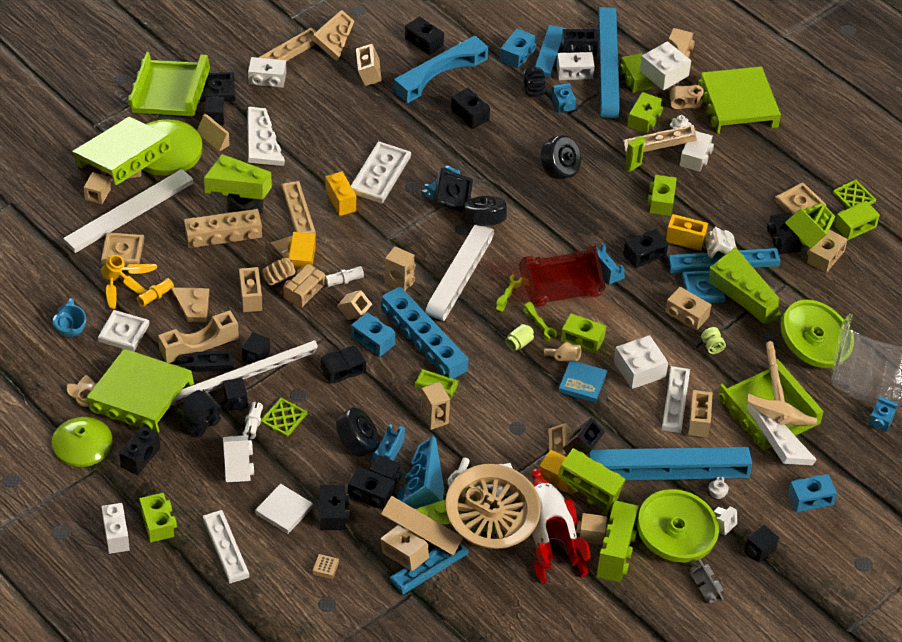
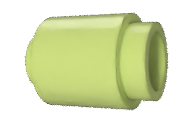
M521 324L508 334L505 340L506 345L512 351L522 349L534 339L533 329L528 325Z

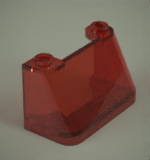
M596 245L586 247L587 251L580 252L578 250L573 254L543 259L536 257L533 260V256L523 257L518 266L531 303L535 304L536 307L546 305L547 302L588 295L591 298L600 296L601 292L606 289Z

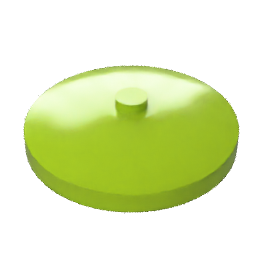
M172 119L156 120L146 124L168 134L173 150L143 168V171L154 175L169 176L181 169L187 171L199 161L202 155V139L197 130L191 125Z
M800 300L791 304L781 318V333L784 341L790 350L804 362L820 368H833L842 364L850 355L853 347L851 331L844 319L831 307L814 300Z
M669 489L652 494L644 501L637 516V529L645 545L658 556L674 562H693L705 557L713 549L719 535L718 520L711 507L698 496L682 490Z

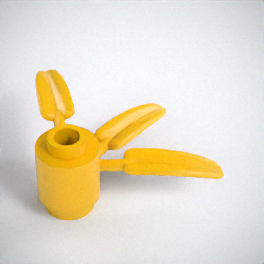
M109 256L101 268L102 276L110 282V285L106 286V299L109 308H116V287L113 285V281L119 275L124 278L123 283L139 295L147 291L130 276L122 273V270H128L129 274H141L154 271L157 265L129 264L127 267H124V260L121 256Z

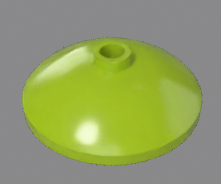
M77 417L64 422L56 429L52 437V449L55 456L61 462L74 467L91 466L102 461L111 451L113 444L112 433L108 426L102 421L91 417Z

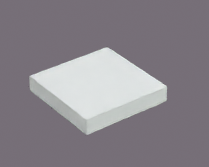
M113 310L98 336V342L134 352L149 326V320Z
M280 484L255 510V514L289 534L313 508V503Z

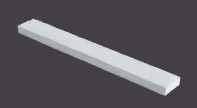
M183 169L177 171L64 237V243L74 253L80 251L105 236L107 232L114 231L192 185L193 178Z
M312 341L184 388L171 405L174 406L182 403L186 397L196 390L203 392L204 389L209 393L222 388L223 381L241 377L244 380L314 354L318 345L316 341Z

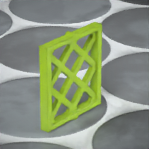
M857 180L844 184L832 192L848 209L855 204L863 203L864 200H870L868 202L870 205L876 202V199ZM847 190L854 191V194H847ZM856 192H861V193H863V195H862V196H858V195H856ZM846 196L853 197V201L846 200ZM855 198L862 199V202H855Z
M280 398L261 419V424L288 437L307 416L308 412ZM282 404H286L290 407L283 408ZM291 410L292 415L285 416L284 411ZM294 410H297L301 413L294 414ZM281 412L282 416L275 417L274 413ZM293 418L294 422L287 423L286 419ZM283 419L284 424L277 425L276 420ZM267 421H273L274 425L267 423ZM285 427L286 431H282L279 428Z

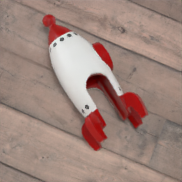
M534 469L531 472V477L534 479L532 485L538 493L541 505L540 518L532 532L538 558L534 562L535 573L543 584L547 582L545 570L546 568L551 570L550 561L553 559L549 539H557L563 542L572 567L576 564L580 575L585 577L588 574L587 560L590 559V549L586 540L576 536L577 516L572 498L564 499L563 495L550 482L542 478L543 472L540 469Z

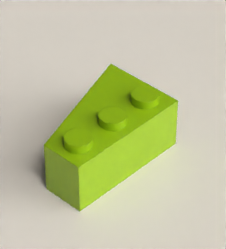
M222 154L204 177L205 193L211 194V191L221 192L225 196H228L229 193L239 194L243 198L263 200L272 188L271 172Z
M822 203L811 208L810 206L805 209L800 208L785 223L797 234L801 243L811 249L827 235L835 215Z
M574 448L561 464L557 475L574 491L578 492L580 490L588 497L587 502L589 504L595 503L603 510L601 512L603 516L608 515L613 507L614 500H618L626 480L620 474L609 470L601 463L592 460Z

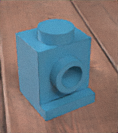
M571 84L553 86L552 100L558 113L575 110L576 98L571 90Z
M879 397L868 425L887 432L895 416L898 404Z

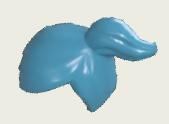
M70 298L66 304L58 309L57 314L53 317V327L56 332L65 337L78 336L83 332L86 325L85 312L82 308L74 305L73 299Z

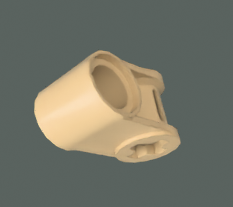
M698 85L672 87L669 90L672 108H700L703 103L701 99L704 92L703 88Z

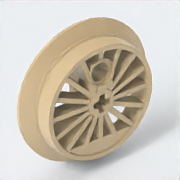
M482 464L463 471L451 483L446 496V512L451 525L463 538L483 548H507L524 541L534 531L540 518V499L532 483L518 471L503 465ZM486 484L493 485L492 494L488 492ZM497 485L504 487L498 498L496 497ZM508 490L514 493L505 500H503ZM518 498L521 501L520 503L511 504ZM460 499L463 500V501H464V504H463V503H458L459 500H460ZM458 511H464L469 513L459 514ZM472 520L471 522H469V523L466 524V525H464V523L462 522V521ZM488 523L487 538L479 536ZM480 524L475 533L470 531L472 528ZM492 524H493V527H494V530H495L497 539H491ZM501 529L506 533V535L504 536V538H503Z

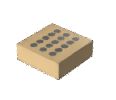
M319 554L313 568V575L333 580L339 559Z

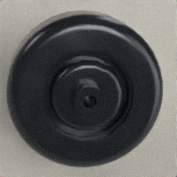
M566 135L551 137L542 146L541 163L545 172L551 178H571L579 171L581 152L577 143L571 137Z
M474 197L465 201L462 206L464 221L473 226H493L504 222L507 218V203L499 197Z
M353 407L337 417L336 430L338 436L349 452L361 457L377 448L379 443L377 429L371 418L363 410Z

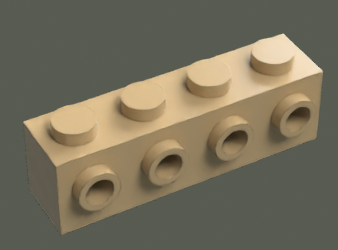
M258 209L184 219L188 248L262 238V224Z

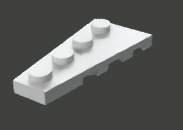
M248 107L247 110L248 163L284 166L285 160L280 153L281 149L276 142V135L272 131V124L266 108Z

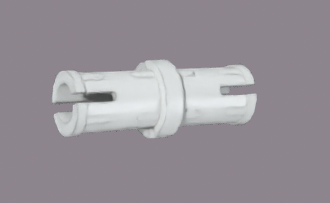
M359 266L350 270L342 269L335 274L325 275V284L327 287L342 283L348 284L349 281L364 278L363 269Z
M256 402L251 403L249 414L245 418L246 426L243 436L247 435L248 438L249 433H251L250 439L255 438L257 427L261 423L260 415L263 405L259 402L257 403V408H255Z

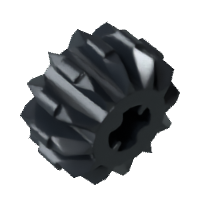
M540 67L526 68L523 75L525 93L533 97L544 94L546 88L544 71Z

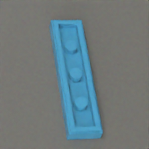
M552 25L548 27L535 67H540L544 71L545 77H551L557 54L561 47L562 31L566 28Z
M461 542L452 556L442 549L436 548L429 552V558L415 570L410 571L404 568L392 575L390 582L404 595L466 556L468 549Z

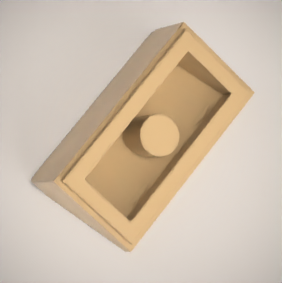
M204 114L197 132L216 150L221 151L229 146V132L211 117Z
M567 423L548 429L549 451L552 450L567 457L568 455L562 448L573 432Z

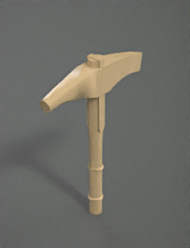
M771 341L767 342L766 354L768 355L774 400H766L748 394L747 403L767 417L778 421L780 425H816L817 418L807 416L790 404L785 403L774 344Z

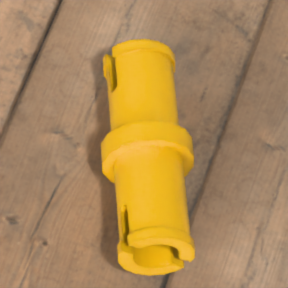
M166 278L156 286L152 285L148 291L137 296V302L140 306L145 307L153 300H159L163 294L172 290L174 287L172 281Z

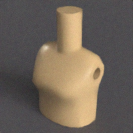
M565 342L558 349L545 348L544 356H552L558 361H578L581 356V346Z

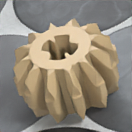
M289 258L278 260L263 269L265 280L272 286L281 283L296 273L294 265Z

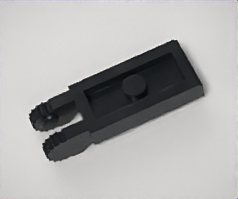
M231 350L193 352L178 356L179 367L191 370L192 372L234 370Z

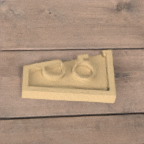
M341 10L314 33L311 39L337 61L354 20Z

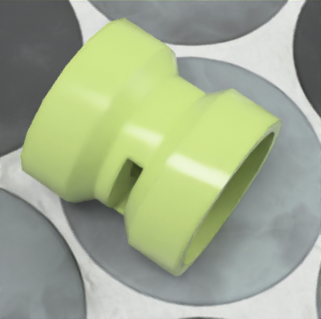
M708 328L701 334V338L710 354H717L726 347L718 328Z

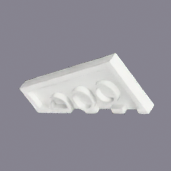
M750 404L747 405L746 408L783 464L813 465L817 459L785 424L780 425L778 421L762 414Z

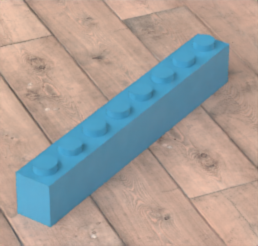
M749 447L604 449L589 452V458L620 474L626 480L716 479L717 477L719 479L721 477H724V479L750 478L752 469Z

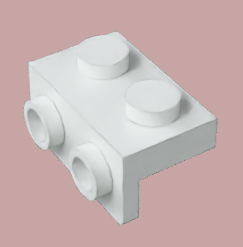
M715 227L705 237L708 257L713 258L717 251L727 254L736 247L733 234L727 230L723 231Z

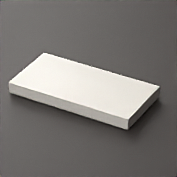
M378 141L351 184L355 194L383 204L409 161L411 152Z

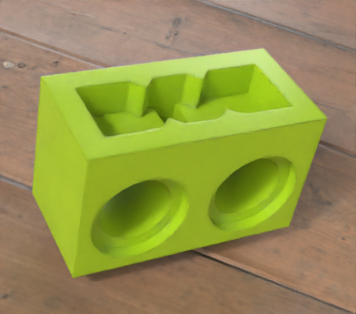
M164 493L140 498V509L150 543L174 537V528H177L175 516L170 515V512H172L170 500H166Z

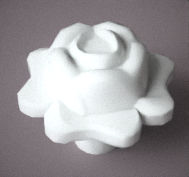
M680 115L677 119H672L670 127L676 129L690 126L691 123L688 122L689 120L685 116Z

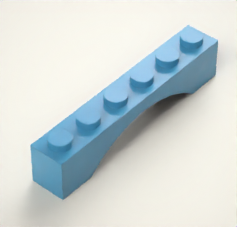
M476 36L466 39L464 42L395 78L394 92L406 103H409L420 97L425 85L439 73L457 67H475L488 59V46Z

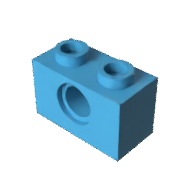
M516 29L501 47L500 61L519 68L522 63L526 62L528 55L533 53L536 48L535 35Z
M368 312L351 325V338L379 358L395 345L396 332Z
M829 474L791 481L788 495L797 513L834 505L837 491Z

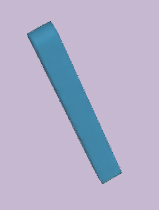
M599 7L600 118H618L619 79L616 8Z

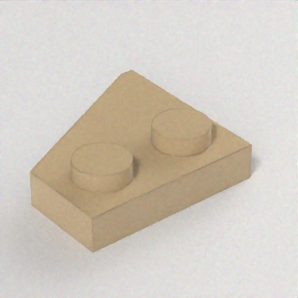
M173 287V296L176 297L187 322H207L209 289Z

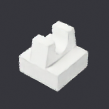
M730 506L727 510L718 507L714 511L719 524V533L725 536L737 525V510Z

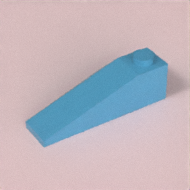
M432 436L418 445L411 461L413 468L409 473H406L404 479L407 482L404 487L399 489L397 496L398 500L414 509L443 500L444 484L436 438Z

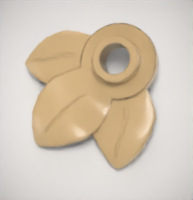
M85 375L78 385L68 384L67 393L75 398L80 406L88 407L87 396L96 384L89 376Z

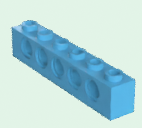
M401 286L382 296V312L392 319L393 324L403 331L405 337L410 339L416 349L426 356L428 362L437 368L440 375L454 379L468 371V357Z

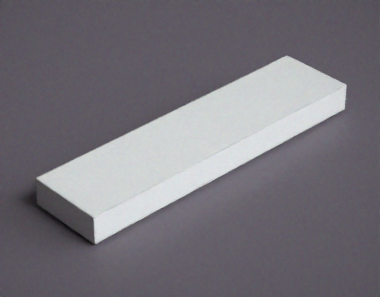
M671 366L662 430L676 433H681L690 369Z
M220 510L203 515V522L229 584L249 578V572L223 511Z

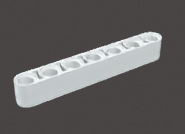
M474 225L429 300L425 311L428 316L445 321L491 243L494 229Z

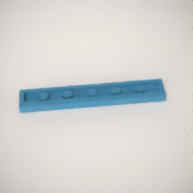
M777 248L739 251L753 268L780 266L781 261ZM716 252L713 258L708 257V253L668 255L667 262L670 273L709 271L710 267L726 254Z

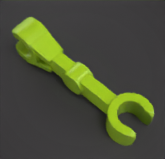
M512 274L510 276V286L506 288L504 295L498 298L496 310L504 311L507 299L511 296L513 289L521 286L522 277L518 281H514L515 275Z
M531 302L525 303L524 314L533 319L535 324L544 332V340L550 341L548 334L556 338V330L546 326L543 319L537 315L534 305Z

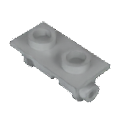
M699 559L701 565L691 567L690 575L697 586L705 582L703 586L699 587L704 599L709 601V603H713L716 601V597L720 595L722 600H724L720 593L723 591V588L718 580L713 581L711 578L714 573L708 563L704 565L701 559Z

